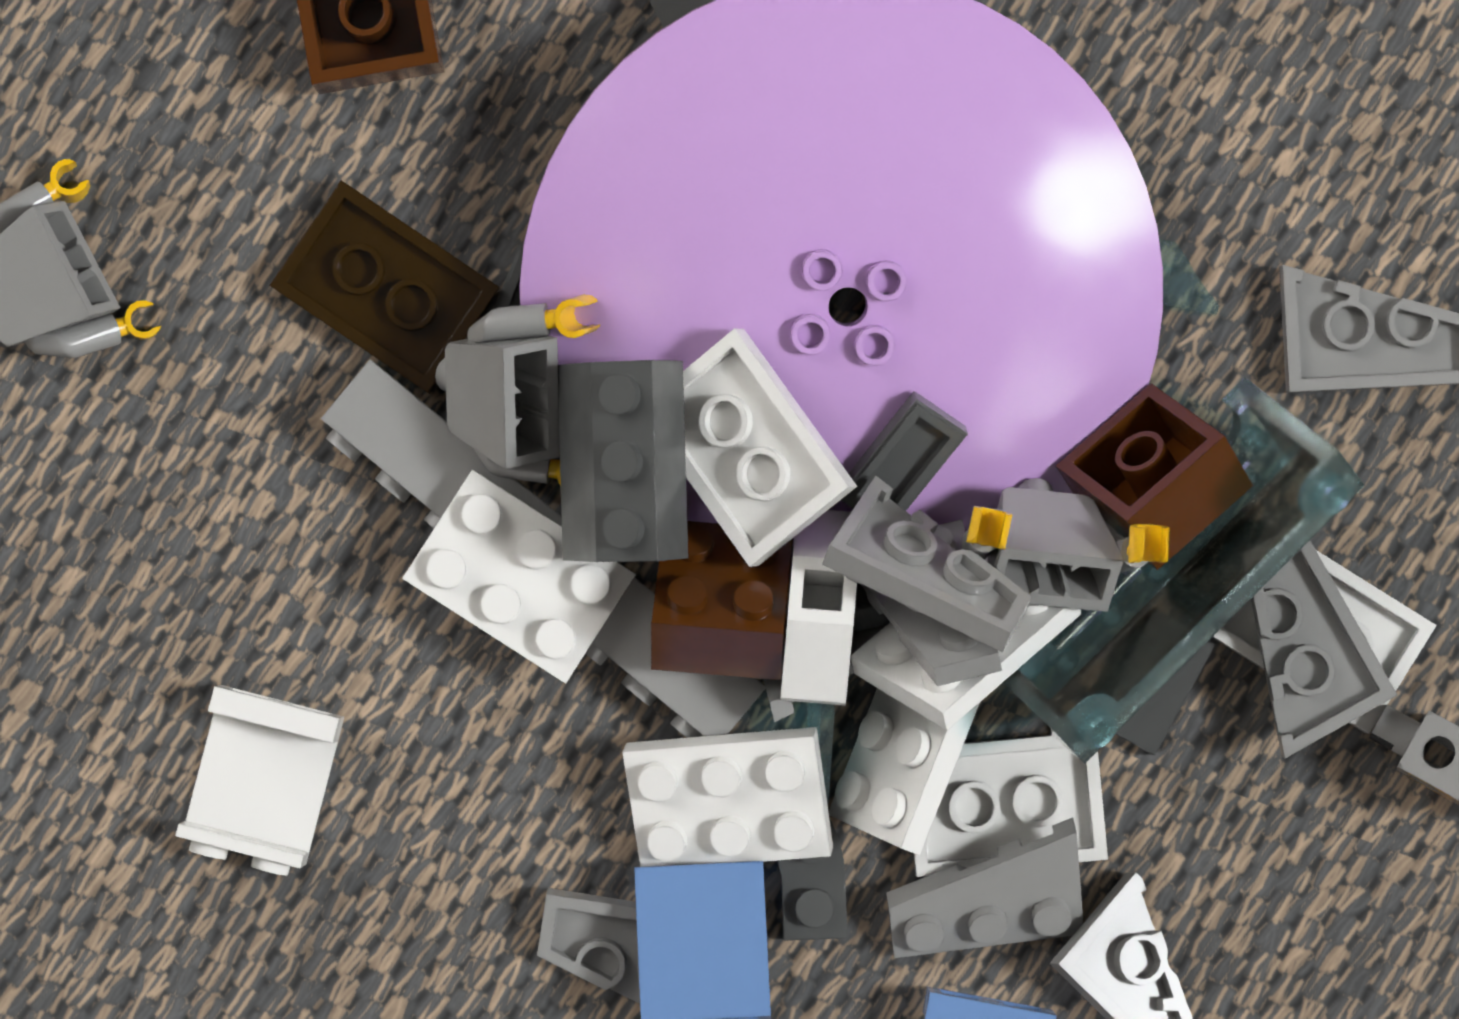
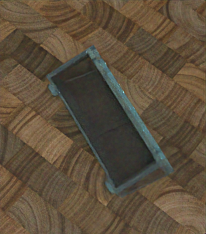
M1246 377L1222 399L1226 406L1232 410L1233 422L1228 435L1223 431H1220V433L1226 437L1251 480L1253 487L1158 570L1149 563H1146L1142 567L1120 573L1108 612L1080 609L1081 615L1001 684L1042 728L1084 764L1101 747L1108 744L1115 734L1337 513L1342 511L1349 501L1365 486L1338 449Z

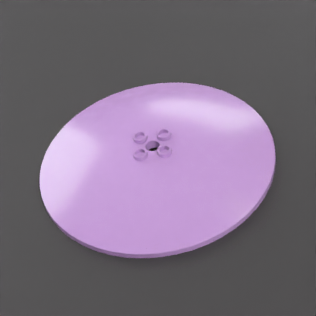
M714 0L693 9L657 31L626 56L593 90L564 132L548 162L533 201L523 244L519 284L520 305L546 303L548 310L556 309L562 301L583 294L592 295L598 301L590 305L576 307L574 313L576 320L583 326L600 324L596 331L577 338H568L562 335L557 328L550 329L549 336L557 337L558 365L607 361L676 360L683 361L684 371L734 328L745 329L847 473L852 470L912 392H917L964 424L968 435L906 512L912 516L913 513L921 510L937 522L938 525L962 519L965 531L970 526L974 506L997 509L1002 491L1008 487L1018 488L1026 480L1040 478L1049 482L1054 492L1072 493L1056 465L1149 385L1158 352L1163 313V266L1156 220L1147 187L1138 165L1111 114L1085 80L1051 47L1020 24L975 0ZM842 288H855L865 298V309L862 315L857 320L849 323L836 321L829 313V301L832 295ZM686 478L687 521L718 523ZM840 500L829 510L852 512L853 508Z

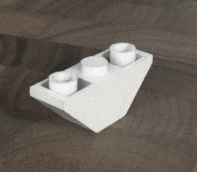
M827 510L794 537L780 700L846 705L857 583L849 580L845 575L822 565L830 543L851 512Z

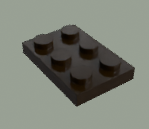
M342 180L269 285L429 394L437 384L435 378L436 369L445 358V348L448 343L467 339L469 327L482 318L501 290L499 286Z

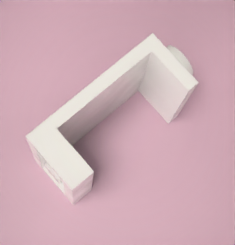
M224 685L214 686L208 708L209 712H213L209 733L186 821L178 824L175 836L191 840L189 851L226 860L228 850L253 856L251 867L288 876L290 866L302 868L307 863L344 716Z

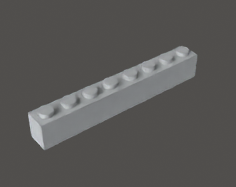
M372 360L365 364L321 417L332 428V431L326 437L332 445L354 462L363 453L382 469L375 477V480L403 503L412 494L431 510L424 520L433 528H435L471 470H475L562 526V517L517 479L503 478L491 474L473 448L450 432L447 421ZM634 577L586 652V655L600 666L608 657L628 673L621 683L648 706H651L659 698L677 713L670 724L686 738L728 734L766 689L765 685L757 678L651 670V621L655 594Z

